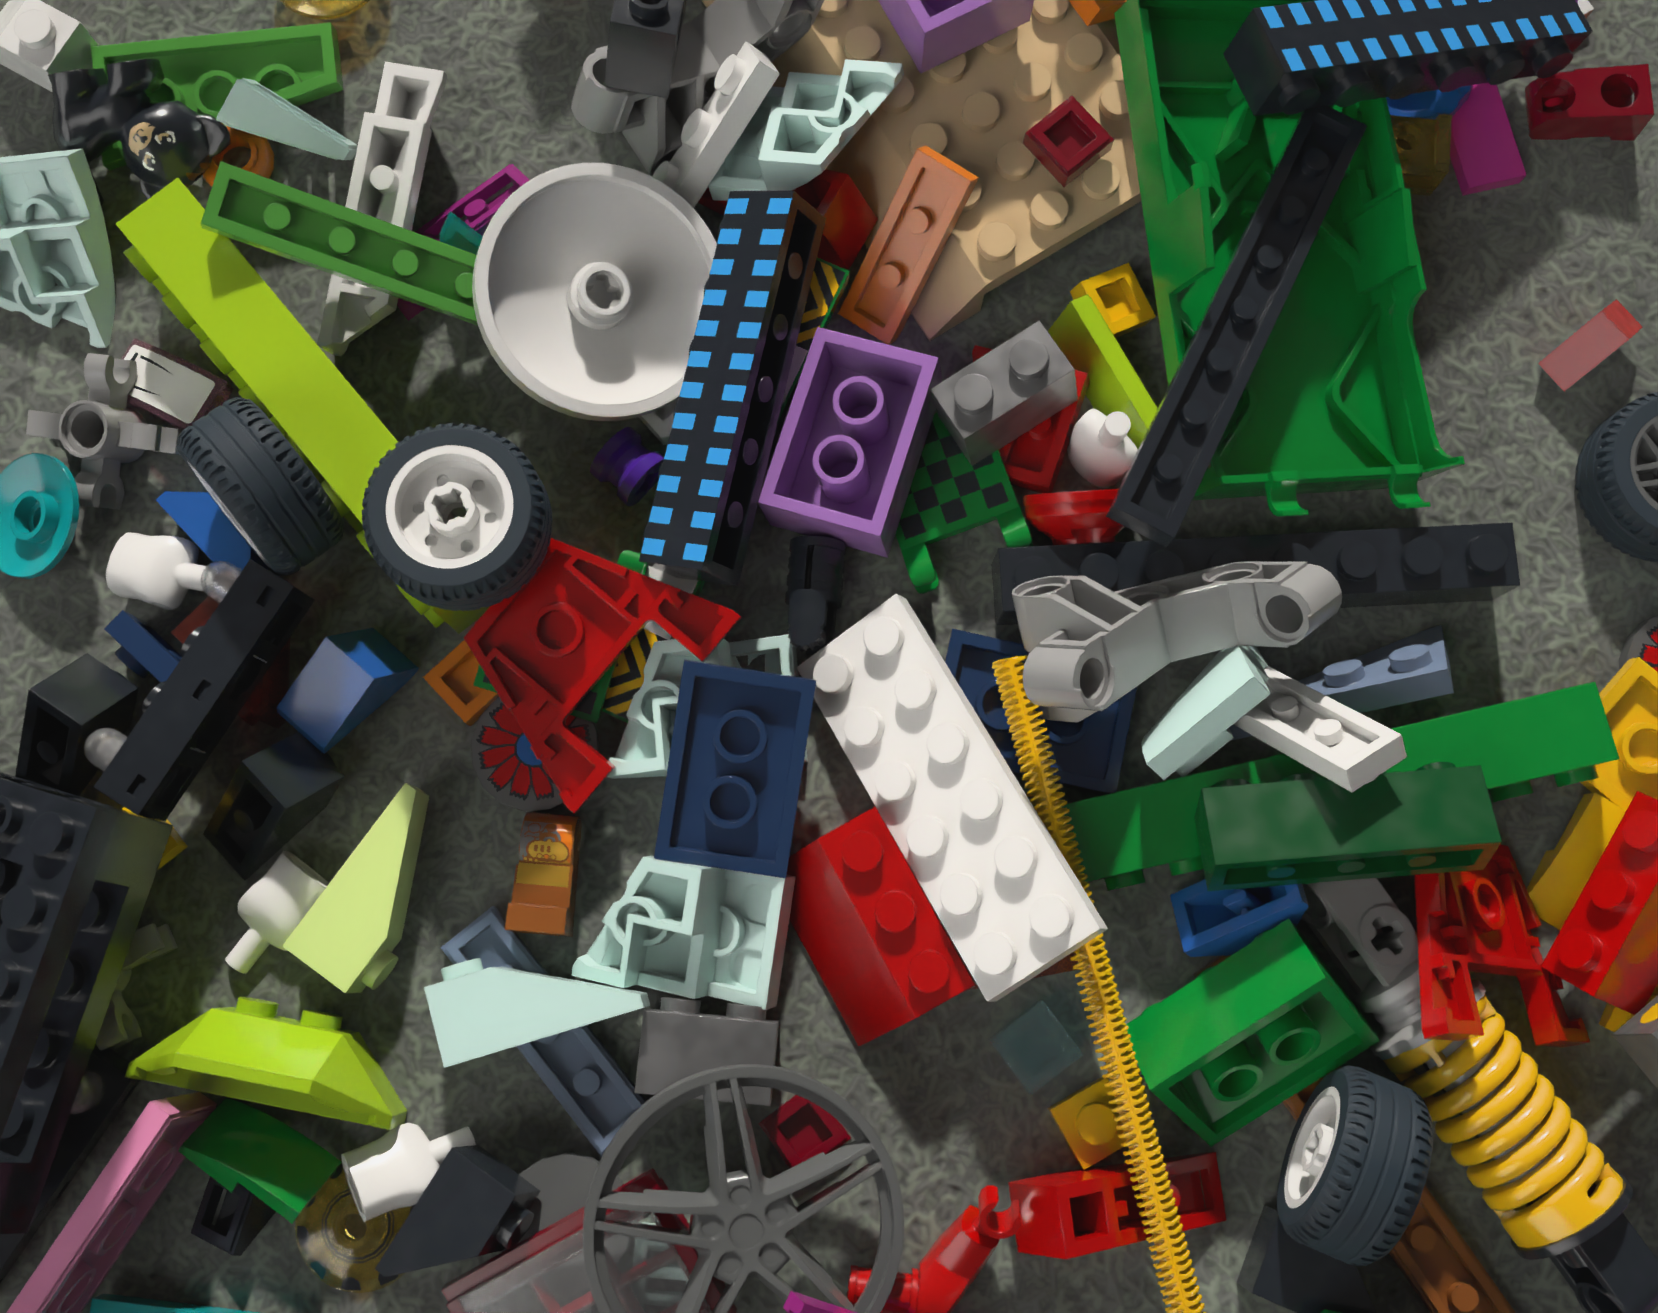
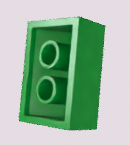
M1289 918L1273 929L1260 933L1250 944L1218 965L1202 971L1195 980L1161 1002L1147 1007L1140 1016L1126 1024L1129 1027L1127 1030L1128 1034H1131L1130 1043H1133L1134 1046L1132 1048L1136 1052L1135 1060H1138L1137 1065L1150 1091L1210 1147L1380 1041L1375 1031L1321 956Z

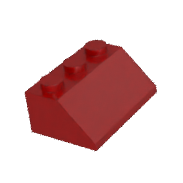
M876 806L821 836L789 857L786 875L796 876L789 919L858 1046L916 1019L975 985Z

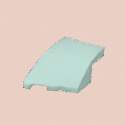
M845 59L841 76L789 72L785 87H771L710 182L708 188L712 199L728 201L730 191H792L820 175L902 80L904 75L902 63Z
M83 148L0 157V307L11 312H23L33 321L51 329L55 328L61 318L88 328L90 345L97 348H106L110 345L116 308L115 282L104 215Z
M789 634L730 643L723 639L704 662L741 668L736 656L748 655L749 665L753 659L765 654V672L799 677L798 669L796 668L798 667L796 647L790 643ZM676 639L657 641L652 646L643 670L644 682L640 690L634 694L626 714L629 721L615 757L609 759L615 766L607 776L611 779L667 775L684 660L702 662ZM807 749L805 751L804 762H808Z
M1238 645L1220 650L1144 736L1141 746L1146 764L1163 780L1175 771L1181 777L1187 776L1234 738L1229 729L1230 726L1271 694L1265 684L1269 677L1264 668L1268 665L1256 646Z
M654 856L643 857L627 881L625 894L619 901L612 904L604 916L602 922L605 926L588 952L578 957L573 964L571 975L620 988L639 985L692 999L710 996L743 1005L759 1006L764 1010L776 1007L796 876L786 875V878L654 859Z

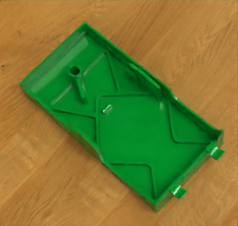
M1127 0L1114 13L1168 387L1302 113L1287 115L1281 112L1254 116L1223 53L1253 8L1318 0ZM1386 97L1359 101L1347 107L1329 106L1367 125V128L1193 500L1266 496L1270 511L1277 517L1309 515L1308 510H1304L1299 506L1296 494L1388 488L1391 501L1400 509L1431 507L1430 502H1425L1420 498L1417 491V482L1465 464L1464 456L1452 457L1447 455L1440 447L1414 337V309L1420 296L1427 288L1413 226L1410 188H1405Z

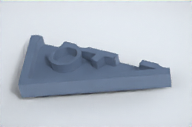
M1441 625L1431 627L1354 659L1335 662L1327 666L1323 671L1298 681L1359 713L1454 693L1448 649ZM1234 724L1229 727L1234 737L1231 740L1253 736Z

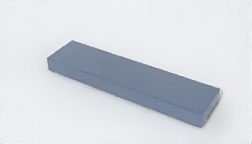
M496 906L490 907L441 947L453 965L481 958L483 969L507 967L549 975L517 933L505 930L506 919ZM588 1025L516 1046L601 1157L617 1131L647 1101L642 1094L634 1093L635 1085Z

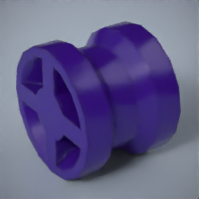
M625 427L613 435L600 449L591 464L590 473L599 482H610L617 488L618 498L625 505L633 506L659 481V469L665 456L660 451H649L642 445L641 435L632 427Z

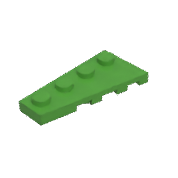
M331 22L90 46L93 69L104 68L107 79V64L139 59H158L165 78L160 89L154 93L147 94L150 100L155 102L178 100L196 113L210 115L214 118H217L237 79L255 80L296 107L343 90L338 34ZM121 141L112 144L102 153L103 166L108 170L126 165Z

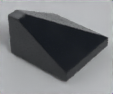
M210 1176L191 1234L232 1256H241L276 1211L239 1184L232 1193L227 1190L216 1224L212 1225L223 1189L226 1188Z

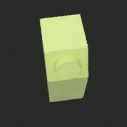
M408 783L402 786L282 945V947L344 993H361L366 986L372 990L376 989L388 977L398 961V957L392 951L402 939L429 801L428 794Z

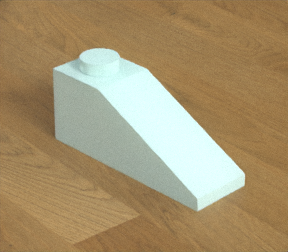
M481 958L442 968L443 981L424 987L444 1068L650 1006L646 992L507 967L483 969Z

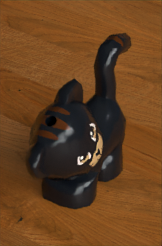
M139 59L107 64L108 79L104 68L77 69L48 75L52 85L54 102L52 115L53 134L60 151L83 148L92 174L90 162L104 153L112 144L121 141L126 165L140 179L141 191L147 200L176 178H179L186 187H189L201 178L209 168L213 157L220 154L231 144L227 127L222 122L216 121V118L210 115L198 114L178 100L165 102L150 100L147 94L154 93L160 89L165 78L158 59ZM93 177L99 201L102 207L104 199Z

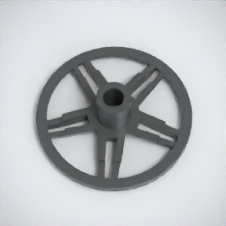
M761 1064L729 1065L698 1072L666 1087L646 1101L628 1118L607 1146L595 1170L584 1208L582 1239L586 1276L599 1313H627L618 1299L607 1268L604 1249L605 1232L691 1247L698 1251L699 1257L675 1313H698L712 1277L727 1283L712 1313H729L745 1281L749 1277H757L779 1298L786 1302L790 1291H796L779 1277L777 1273L790 1259L795 1262L833 1305L857 1313H880L893 1288L903 1250L904 1207L895 1168L884 1144L865 1117L836 1091L814 1078L793 1070ZM742 1087L774 1088L803 1097L835 1117L855 1140L826 1155L822 1152L772 1178H766L762 1174L752 1122L748 1115ZM730 1088L746 1167V1169L726 1173L717 1090ZM703 1095L706 1125L703 1127L709 1186L703 1193L644 1189L643 1193L611 1191L625 1159L645 1132L674 1108ZM862 1156L866 1157L867 1165L842 1181L833 1183L798 1207H795L789 1194L826 1177ZM873 1175L880 1205L879 1244L870 1277L856 1304L853 1305L832 1282L833 1278L794 1237L793 1230L795 1226ZM608 1208L640 1212L691 1214L689 1230L606 1220V1210Z

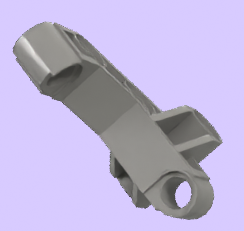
M824 0L714 1L692 21L682 25L668 99L604 86L608 45L596 48L594 53L590 54L583 63L572 98L571 109L573 115L582 126L593 132L604 134L622 131L648 175L653 176L658 166L664 161L670 162L678 148L682 146L681 133L689 116L698 108L703 110L715 91V77L726 58L732 54L737 56L746 41L765 53L770 61L773 62L809 31Z
M1235 562L1115 592L1086 576H1047L1033 579L1018 585L1012 590V598L1023 646L1027 652H1030L1023 669L1024 690L1027 698L1033 704L1040 706L1038 711L1043 712L1040 715L1043 719L1078 723L1097 711H1103L1170 662L1238 645L1288 648L1293 644H1297L1338 612L1342 604V591L1338 581L1331 572L1321 566L1307 564V562Z

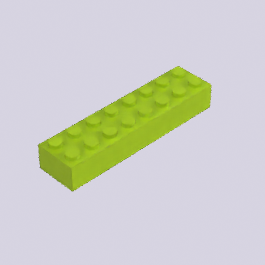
M176 178L116 223L118 228L132 243V246L123 253L141 275L163 295L162 301L176 318L201 342L199 346L225 376L228 375L240 389L238 391L239 395L242 398L253 401L284 435L321 484L341 517H344L357 531V539L373 557L366 543L362 525L365 488H368V480L374 468L379 467L380 459L386 455L389 449L392 451L396 448L395 444L398 441L228 237L202 228L201 220L205 209L182 181ZM396 584L411 605L421 615L424 614L435 628L446 622L458 634L479 619L489 608L481 607L480 609L470 611L440 609L417 600Z

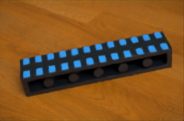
M1318 0L1253 8L1223 54L1254 116L1281 112L1293 115L1309 108L1330 105L1347 107L1359 101L1385 97L1396 100L1413 93L1434 90L1450 92L1462 86L1482 83L1498 85L1510 79L1531 76L1547 78L1560 72L1572 61L1573 52L1593 30L1576 0Z
M730 191L724 217L719 226V238L709 278L704 286V299L694 339L689 347L686 372L679 400L674 408V420L664 461L659 469V481L649 522L644 530L643 546L639 562L676 578L732 586L739 585L826 218L795 191Z

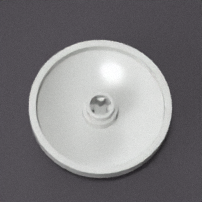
M578 163L549 170L524 183L505 200L492 217L481 240L474 264L472 293L475 315L483 340L499 367L514 384L539 403L555 411L572 417L595 421H620L652 413L680 396L689 359V347L694 339L704 299V286L709 278L717 243L695 209L677 192L650 175L632 168L608 163Z

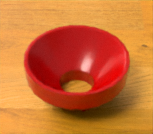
M1119 489L1023 495L1026 518L1038 531H1042L1052 540L1053 545L1115 542V536L1125 527L1106 517Z

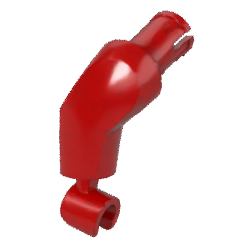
M987 1185L982 1188L978 1196L979 1208L972 1205L966 1208L939 1236L928 1253L918 1263V1267L911 1268L910 1274L897 1272L893 1288L880 1313H950L979 1275L997 1247L999 1240L1011 1237L1018 1231L1021 1225L1019 1200L1015 1199L1012 1201L1011 1206L1007 1210L995 1212L993 1209L999 1201L998 1187ZM856 1265L850 1266L846 1298L853 1305L856 1304L861 1296L872 1268L858 1267Z

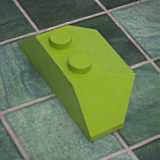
M238 997L236 1008H211L129 1062L125 1077L387 1130L405 1124L407 1109L361 1034L356 1031L341 1029L343 1016L315 1010H303L300 1020L276 1016L278 1003L255 998Z

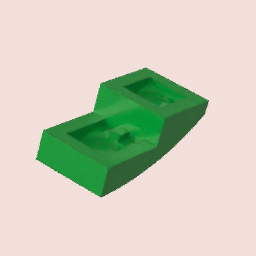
M228 1097L221 1102L178 1150V1152L231 1193L241 1184L291 1224L342 1163L324 1148L285 1123L258 1109Z

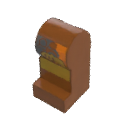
M537 812L526 813L520 835L519 864H516L512 901L507 906L505 930L573 937L582 829L580 816Z

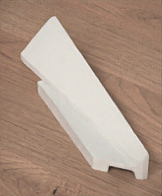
M385 62L375 113L364 112L345 207L412 231L432 132L430 125L447 81V74L444 71ZM332 274L317 345L332 355L342 356L352 340L396 310L398 297Z

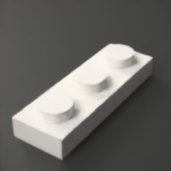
M745 41L737 56L732 54L726 58L717 72L714 81L715 91L703 110L700 108L696 109L687 119L681 133L682 146L678 148L671 161L662 162L652 176L677 192L693 208L780 75L765 53Z
M1269 666L1264 671L1269 677L1265 684L1271 694L1234 723L1235 726L1351 793L1373 781L1378 775L1407 757L1400 733Z

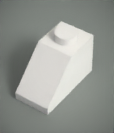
M11 0L1 10V65L51 92L52 85L48 77L49 74L77 69H93L90 46L99 45L78 20L41 0Z

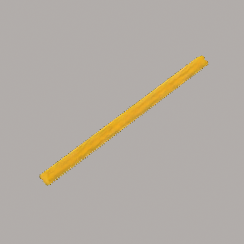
M1027 655L992 662V669H995L994 677H998L996 678V684L1000 685L998 692L1002 693L1000 700L1004 701L1002 707L1007 709L1005 710V716L1009 717L1007 718V724L1011 725L1009 732L1013 733L1011 740L1016 741L1013 748L1018 749L1015 755L1021 757L1017 763L1018 765H1023L1020 767V773H1025L1022 775V781H1028L1025 783L1024 789H1030L1026 795L1027 797H1033L1030 799L1031 804L1035 805L1036 812L1089 897L1092 895V891L1086 888L1090 884L1084 881L1088 876L1085 873H1081L1085 870V866L1078 865L1083 861V858L1075 857L1081 853L1080 850L1074 849L1079 843L1071 840L1076 837V833L1069 832L1074 828V825L1066 824L1072 818L1064 816L1070 810L1062 808V806L1067 804V801L1059 800L1065 796V792H1057L1063 785L1055 784L1061 777L1053 776L1059 770L1058 768L1050 767L1056 763V760L1048 759L1054 755V752L1046 751L1052 744L1044 743L1050 737L1041 734L1047 731V727L1039 726L1045 722V719H1037L1043 712L1035 711L1040 706L1033 704L1027 698L1024 690L1023 669L1025 663H1022V661L1027 658ZM1101 933L1075 950L1074 953L1076 955L1070 959L1071 961H1078L1076 965L1072 966L1073 969L1081 970L1075 974V977L1083 978L1082 981L1077 983L1078 986H1085L1083 990L1079 991L1080 994H1087V997L1082 999V1002L1090 1003L1089 1006L1084 1008V1011H1092V1014L1086 1016V1018L1094 1019V1022L1088 1026L1089 1028L1097 1029L1091 1033V1036L1099 1037L1098 1040L1093 1041V1044L1101 1045V1048L1095 1050V1052L1103 1053L1104 1055L1097 1058L1098 1061L1106 1063L1100 1067V1070H1108V1073L1102 1075V1078L1110 1079V1082L1104 1085L1105 1087H1112L1113 1090L1106 1093L1109 1096H1115V1099L1110 1100L1109 1104H1117V1107L1111 1109V1111L1120 1114L1113 1119L1114 1121L1122 1122L1121 1125L1116 1126V1129L1124 1130V1133L1119 1134L1118 1137L1120 1139L1126 1138L1127 1140L1120 1144L1123 1147L1129 1148L1128 1151L1123 1152V1155L1131 1156V1159L1125 1160V1163L1127 1165L1133 1164L1134 1166L1127 1169L1128 1172L1136 1174V1176L1130 1177V1181H1138V1185L1132 1186V1189L1134 1191L1140 1190L1141 1192L1134 1196L1137 1199H1143V1202L1137 1203V1206L1139 1208L1145 1207V1211L1139 1212V1215L1142 1217L1147 1216L1148 1218L1141 1221L1144 1226L1150 1225V1228L1144 1229L1146 1234L1152 1233V1237L1146 1238V1241L1149 1243L1154 1242L1155 1245L1148 1248L1151 1252L1157 1251V1254L1151 1255L1153 1261L1159 1260L1160 1262L1153 1264V1267L1162 1270L1155 1274L1158 1278L1164 1277V1280L1158 1281V1285L1160 1287L1166 1286L1167 1288L1160 1290L1163 1296H1169V1298L1162 1299L1165 1305L1171 1304L1170 1307L1165 1308V1311L1167 1313H1207L1202 1311L1205 1307L1204 1303H1200L1202 1294H1197L1200 1287L1199 1285H1194L1198 1279L1192 1276L1195 1268L1190 1267L1193 1262L1192 1259H1188L1190 1250H1185L1188 1245L1187 1241H1183L1186 1235L1181 1232L1183 1224H1179L1181 1217L1176 1215L1178 1206H1174L1176 1201L1172 1197L1174 1191L1169 1189L1171 1180H1167L1169 1173L1165 1171L1166 1163H1162L1164 1155L1160 1154L1162 1148L1158 1145L1159 1137H1155L1157 1129L1153 1128L1155 1122L1151 1120L1152 1111H1149L1150 1104L1146 1100L1148 1096L1144 1094L1145 1085H1142L1141 1082L1143 1078L1139 1077L1140 1068L1137 1067L1138 1060H1135L1136 1052L1133 1051V1043H1130L1131 1034H1128L1127 1030L1129 1027L1125 1023L1127 1019L1122 1014L1124 1009L1120 1006L1122 1004L1118 997L1120 994L1115 989L1117 983L1112 981L1115 975H1112L1111 971L1113 968L1108 964L1110 958L1105 956L1108 950L1103 947L1106 942L1100 939L1104 936Z

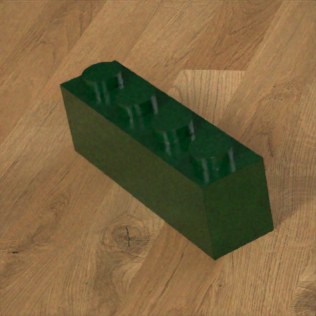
M1450 762L1430 763L1418 768L1416 771L1393 773L1385 771L1378 775L1376 779L1361 786L1352 793L1327 778L1319 779L1316 775L1310 773L1293 774L1281 779L1279 782L1250 784L1247 780L1243 779L1223 780L1215 783L1210 788L1201 789L1194 816L1207 891L1483 870L1502 842L1481 765L1456 767Z

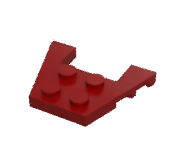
M551 538L546 556L530 581L508 599L505 598L502 602L490 606L463 638L506 709L511 711L531 744L530 748L537 760H541L552 778L564 804L570 811L576 813L612 772L615 766L570 729L566 724V720L646 624L650 621L656 622L698 659L705 662L742 617L732 609Z
M1500 844L1483 870L1415 875L1421 1027L1424 1039L1462 1041L1484 1036L1469 971L1516 976L1518 978L1535 1046L1570 1047L1590 1043L1582 1018L1569 1020L1559 998L1557 990L1564 989L1563 979L1541 967L1544 960L1538 948L1541 947L1539 938L1534 937L1530 929L1539 927L1542 924L1508 846Z

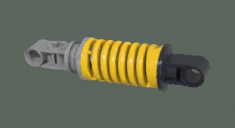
M1376 878L1302 884L1309 906L1301 919L1308 924L1329 953L1333 963L1342 971L1358 993L1355 1001L1363 1012L1373 1013V1017L1380 1023L1382 1030L1377 1035L1380 1041L1370 1047L1371 1051L1376 1057L1379 1056L1400 1082L1406 1079L1405 1087L1412 1089L1422 1097L1432 1122L1437 1121L1435 1125L1436 1135L1444 1143H1453L1450 1149L1452 1157L1458 1164L1468 1166L1466 1171L1467 1177L1475 1187L1484 1188L1482 1198L1501 1220L1502 1226L1511 1237V1245L1518 1255L1529 1260L1549 1257L1575 1292L1579 1304L1586 1313H1651L1658 1306V1257L1651 1252L1623 1214V1211L1632 1199L1633 1187L1626 1177L1621 1173L1615 1172L1609 1163L1604 1165L1603 1152L1595 1144L1588 1142L1586 1129L1577 1120L1571 1118L1569 1106L1561 1098L1554 1096V1086L1545 1076L1538 1074V1064L1531 1056L1522 1052L1521 1041L1512 1032L1505 1030V1020L1488 1001L1485 994L1486 989L1480 980L1470 978L1484 1036L1462 1041L1424 1039L1421 1027L1418 937L1409 919L1398 909ZM1391 926L1393 930L1384 933L1381 928ZM1357 950L1360 955L1351 957L1348 955V952Z

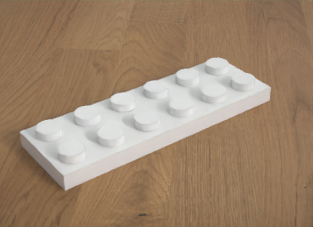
M898 594L893 595L796 667L802 678L816 680L814 693L816 703L987 1002L1000 1000L1108 929L906 598Z

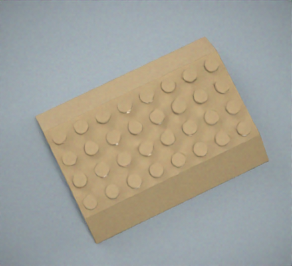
M702 0L706 8L716 1ZM824 0L809 31L772 62L780 73L772 87H785L789 72L841 76L845 59L902 63L904 71L902 80L826 168L827 170L848 174L878 218L864 243L868 250L917 148L926 145L979 177L911 312L929 341L981 310L984 294L1141 201L1115 19L1087 26L1068 0H1034L1030 21L921 74L878 0ZM1073 95L1114 139V142L1108 153L1066 187H1063L1023 144L1025 133Z

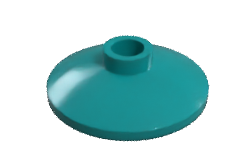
M41 453L26 454L11 462L0 474V570L7 575L24 579L39 577L50 571L60 562L72 543L79 519V494L72 473L59 459Z

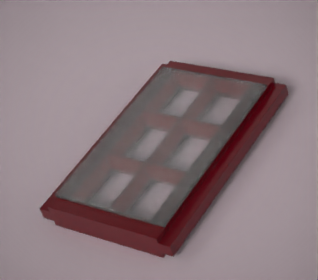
M652 1168L613 1191L643 1193L644 1189H669L662 1177L659 1178ZM585 1206L521 1241L511 1249L503 1251L446 1283L441 1291L448 1301L446 1306L450 1313H599L587 1280L583 1256L582 1228ZM608 1208L606 1210V1220L689 1230V1223L684 1214ZM604 1232L607 1268L612 1285L627 1313H675L699 1257L698 1251L691 1247ZM712 1277L698 1313H712L726 1287L723 1281ZM734 1304L730 1309L729 1313L737 1312V1308Z

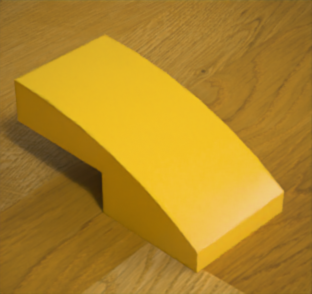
M1595 792L1583 795L1555 849L1546 850L1527 887V892L1539 919L1561 930L1626 812L1625 809Z

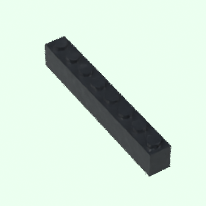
M1512 522L1173 539L1167 547L1153 540L998 548L991 564L996 625L1018 624L1012 590L1018 585L1033 579L1047 576H1086L1115 592L1224 564L1247 561L1307 562V564L1323 567L1331 572L1339 583L1342 591V604L1340 608L1491 601L1520 586Z

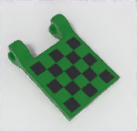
M938 412L934 414L895 534L910 580L919 594L936 590L940 585L927 549L929 544L997 520L1007 548L1033 546L1029 529L1019 507L999 450L971 466L940 420Z

